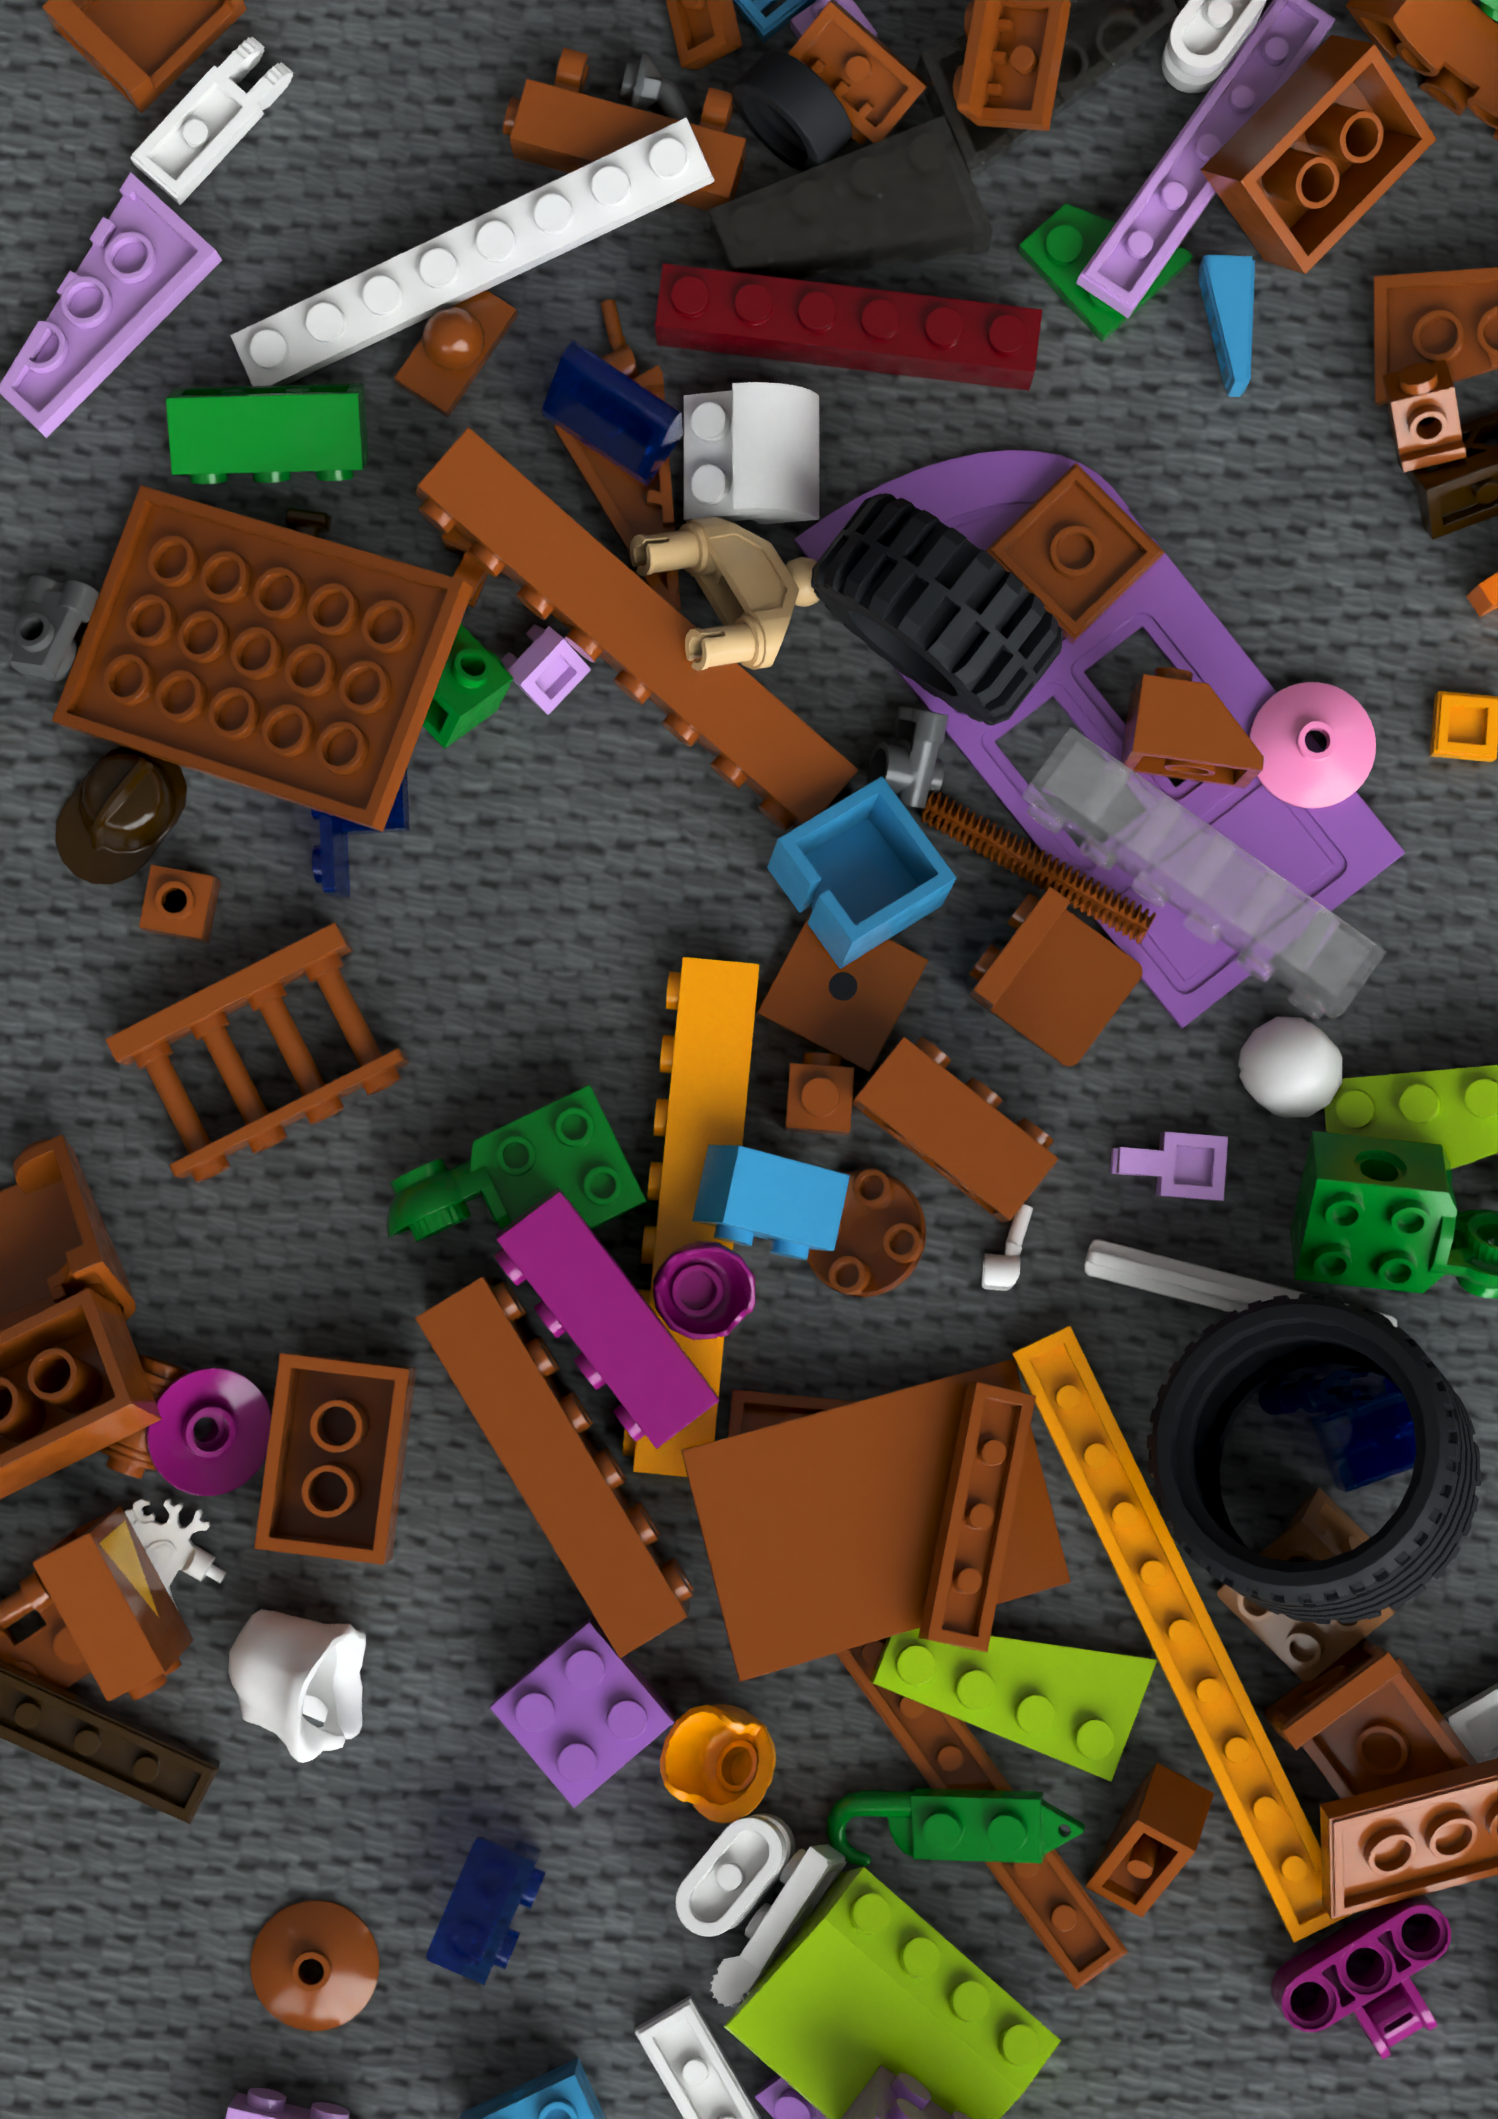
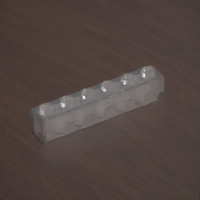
M1072 727L1067 731L1021 797L1031 805L1027 813L1036 822L1058 834L1062 827L1083 842L1079 850L1089 860L1108 871L1115 864L1135 879L1131 884V888L1141 897L1159 908H1162L1166 902L1174 906L1187 916L1183 925L1189 931L1211 945H1215L1218 939L1223 941L1239 953L1235 962L1241 968L1263 982H1267L1271 976L1292 991L1287 997L1288 1000L1314 1019L1319 1020L1323 1014L1331 1019L1342 1015L1387 952Z

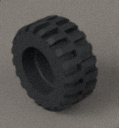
M880 493L865 499L812 568L811 587L814 588V593L825 603V607L844 623L843 625L862 639L876 654L895 666V669L918 683L931 695L945 701L948 706L958 712H964L971 719L978 722L983 721L986 725L992 726L1009 720L1062 649L1063 632L1058 627V621L1053 614L1046 611L1045 605L1036 595L1030 593L1018 578L1011 572H1007L992 556L983 549L980 550L953 527H948L926 510H920L911 502L903 498L897 499L892 494Z

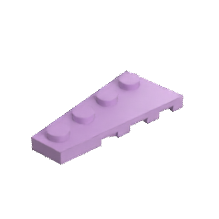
M131 172L119 190L123 196L109 219L102 217L89 238L93 245L75 273L69 271L57 290L60 298L46 321H38L0 383V394L45 438L222 261L217 251Z

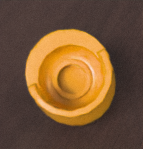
M706 1704L689 1709L676 1720L666 1736L660 1757V1773L664 1786L670 1794L682 1802L693 1804V1807L708 1820L720 1824L733 1823L749 1815L759 1805L772 1782L776 1765L775 1745L767 1730V1726L745 1709L728 1704Z

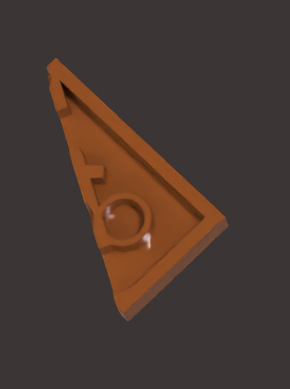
M656 365L554 426L556 435L629 556L631 540L634 536L675 531L664 378L659 365ZM678 570L642 576L653 590L678 612L681 611Z

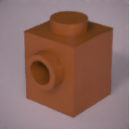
M803 1053V1064L790 1063L785 1131L849 1135L855 1067H842L841 1055L827 1053Z

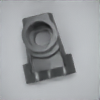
M31 576L20 602L25 612L14 629L16 645L10 662L11 666L24 675L41 677L50 682H58L68 678L79 649V644L74 639L81 622H89L99 596L98 592L93 587L79 581L69 580L65 583H59L43 576Z
M898 705L893 734H896L895 743L880 742L874 748L868 766V784L883 776L903 805L925 808L928 795H931L934 791L935 796L943 782L944 766L942 760L937 758L940 743L943 744L949 715Z

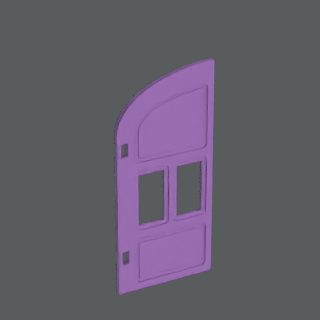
M1003 450L949 459L886 482L827 515L796 537L794 543L806 558L818 561L865 499L880 493H888L897 499L903 498L911 502L920 510H926L948 527H953L967 537L968 541L980 550L983 549L985 551L1075 463L1147 535L1148 533L1132 515L1129 507L1114 488L1098 473L1082 463L1061 455L1039 451ZM1151 538L1159 546L1155 539ZM1164 553L1163 557L1073 644L1063 635L1061 652L1009 720L992 726L986 725L983 721L973 720L964 712H958L948 706L945 701L931 695L911 678H907L897 669L895 670L928 711L949 715L945 733L1033 844L1038 846V850L1040 852L1045 850L1044 858L1052 854L1051 862L1059 858L1058 866L1066 862L1065 870L1073 866L1072 873L1079 869V877L1084 873L1087 874L1085 881L1093 877L1092 885L1100 881L1099 889L1107 885L1106 893L1114 889L1113 897L1121 893L1120 901L1128 897V905L1134 900L1135 909L1141 904L1142 913L1147 908L1149 909V917L1154 912L1156 913V917L1141 944L1136 943V938L1129 940V935L1122 936V931L1115 932V927L1108 928V923L1101 924V919H1097L1095 922L1114 945L1141 965L1143 971L1141 980L1180 1029H1182L1404 855L1405 851L1356 791L1335 805L1308 809L1295 807L1279 800L1265 789L1257 777L1246 788L1185 780L1175 787L1168 777L1119 770L1126 725L1084 672L1140 628L1146 632L1174 668L1190 671L1193 673L1192 681L1208 683L1248 737L1256 714L1266 701L1277 693L1167 554ZM1052 697H1054L1144 810L1142 815L1088 857L1083 854L995 743ZM1308 732L1305 736L1307 748L1315 753L1323 752L1324 750Z

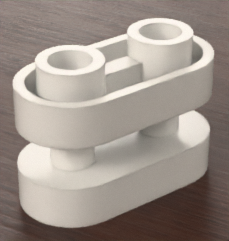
M1189 0L1175 19L1162 54L1161 66L1166 80L1174 88L1185 93H1200L1210 89L1257 24L1267 0Z
M766 1813L751 1815L731 1823L683 1880L677 1891L676 1910L684 1926L697 1935L711 1937L720 1935L744 1922L780 1878L783 1869L795 1853V1840L789 1826L779 1817Z

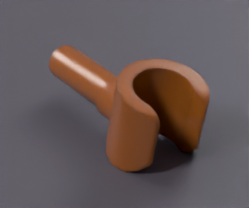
M609 299L603 301L600 306L608 341L613 351L596 359L612 392L638 377L639 372L634 354L626 343V338L623 336L616 301Z

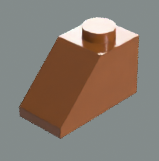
M1156 1763L1129 1799L1085 1887L1142 1918L1196 1852L1214 1793L1189 1780L1186 1776Z

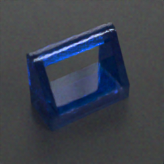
M575 340L568 345L560 359L542 407L543 416L648 486L683 436L681 412Z

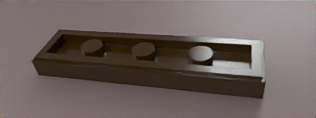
M0 1660V1738L191 1824L219 1769V1760Z

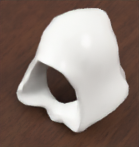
M261 1609L254 1613L239 1633L229 1652L228 1672L231 1683L238 1694L242 1719L277 1734L286 1745L290 1755L298 1762L303 1763L313 1760L322 1751L342 1748L345 1740L357 1736L362 1727L363 1686L360 1669L366 1648V1634L364 1631L355 1630L351 1624H324L276 1611ZM302 1714L324 1722V1726L317 1728L309 1723Z

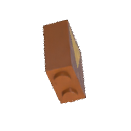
M121 1505L66 1533L32 1562L107 1702L127 1692L133 1701L140 1699L167 1683L166 1676L182 1665L179 1656L194 1639Z

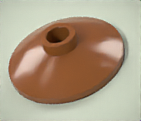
M327 1900L301 1901L280 1910L260 1931L251 1954V1978L259 2000L276 2019L300 2030H329L353 2019L370 2000L379 1977V1952L376 1941L368 1926L350 1909ZM306 1959L318 1960L324 1969L323 1977L316 1981L306 1979L301 1972V1963Z

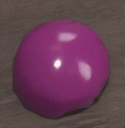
M696 1241L681 1246L672 1252L662 1263L653 1280L654 1288L652 1291L656 1310L671 1330L692 1340L712 1339L718 1336L724 1337L729 1335L748 1313L753 1312L756 1304L755 1276L740 1254L718 1242Z

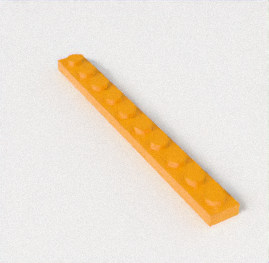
M1065 1326L1011 1352L1029 1393L1036 1396L1035 1405L1289 1937L1295 1943L1353 1915L1349 1914L1331 1919L1322 1905L1321 1848L1071 1326Z

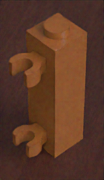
M563 48L554 86L526 79L521 99L511 97L504 118L503 134L510 136L509 139L514 158L571 173L680 120L582 94L590 70V65H586L588 54ZM709 87L700 124L690 123L715 182L673 201L730 217L746 161V138L727 133L734 109L732 93Z

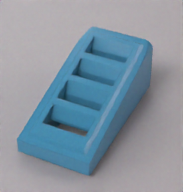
M1205 255L1198 269V282L1221 377L1227 396L1240 397L1241 394H1244L1251 379L1255 260H1252V256Z

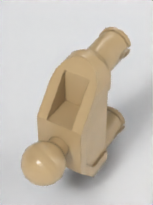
M703 517L691 519L683 524L679 531L651 535L639 534L631 540L630 558L632 566L638 567L636 570L638 575L648 576L652 573L685 569L692 577H695L723 626L712 628H695L687 633L685 639L686 657L688 661H693L691 667L697 671L705 670L708 667L739 662L752 670L771 667L784 639L794 606L807 607L818 603L820 600L814 593V588L811 587L812 568L817 563L816 560L798 557L784 565L772 543L722 518Z

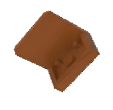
M1050 886L1040 900L1031 893L1026 896L1007 922L1008 925L1016 930V933L1002 951L991 944L971 970L969 975L977 980L978 984L969 997L1058 1063L1071 1067L1081 1060L1139 982L1143 971L1141 965L1135 959L1069 912L1066 908L1071 901Z

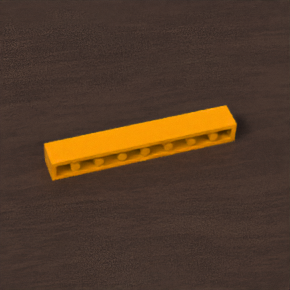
M683 957L681 972L669 971L666 1009L677 1010L675 1036L663 1035L660 1057V1073H670L671 1083L669 1099L657 1098L653 1136L665 1137L663 1163L651 1162L647 1200L659 1201L657 1226L645 1225L642 1243L641 1264L653 1265L651 1290L639 1289L638 1291L707 1380L719 1399L725 1336L692 1340L671 1330L655 1308L652 1290L654 1288L653 1280L659 1267L672 1252L683 1245L696 1241L718 1242L733 1250V1243L713 1238L716 1227L695 1222L692 1219L708 1145L743 1146L759 964ZM718 1402L657 1449L646 1435L636 1442L625 1429L623 1456L634 1457L633 1472L688 1477L681 1450L715 1441Z

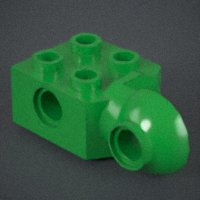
M588 1085L474 1140L471 1159L453 1168L447 1169L443 1159L440 1158L393 1180L390 1185L395 1193V1197L388 1211L387 1234L389 1238L411 1230L416 1242L429 1238L469 1218L471 1214L466 1203L480 1196H483L495 1223L499 1224L500 1229H503L558 1186L591 1230L645 1205L646 1200L591 1086Z
M1312 1131L1290 1231L1294 1280L1423 1294L1442 1276L1452 1275L1456 1276L1458 1284L1465 1291L1483 1298H1498V1211L1489 1209L1457 1211L1451 1185V1164L1441 1144Z

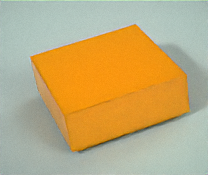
M1447 691L1435 693L1430 756L1486 762L1495 761L1498 748V696Z

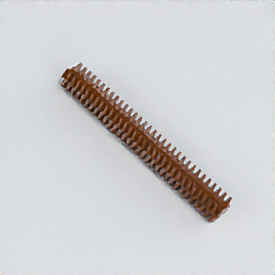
M933 791L922 812V823H928V826L935 827L937 831L942 830V834H949V838H956V842H962L963 846H969L970 850H976L977 854H983V857L990 858L991 862L997 861V865H1004V869H1011V873H1018V877L1025 876V881L1032 880V885H1038V888L1045 889V892L1051 886L1070 900L1073 908H1080V912H1087L1089 917L1094 915V920L1101 919V924L1108 923V928L1115 927V932L1122 931V936L1129 935V940L1136 938L1137 944L1142 943L1156 917L1155 912L1149 917V909L1147 908L1142 913L1141 904L1135 909L1134 900L1129 905L1127 904L1128 897L1120 901L1121 893L1113 897L1114 889L1106 893L1107 885L1099 889L1101 882L1098 881L1095 885H1092L1093 877L1085 881L1087 874L1084 873L1079 877V869L1072 873L1073 866L1065 870L1066 862L1058 866L1059 858L1051 862L1052 854L1044 858L1045 850L1037 854L1038 846L1030 850L1032 843L1029 842L1026 846H1023L1025 839L1022 838L1019 842H1016L1018 836L1016 834L1010 839L1011 831L1003 835L1004 827L996 831L997 823L989 827L990 819L982 823L983 815L975 819L976 811L968 815L969 807L961 811L963 804L960 803L955 808L956 800L948 804L949 796L941 800L942 792L934 796Z

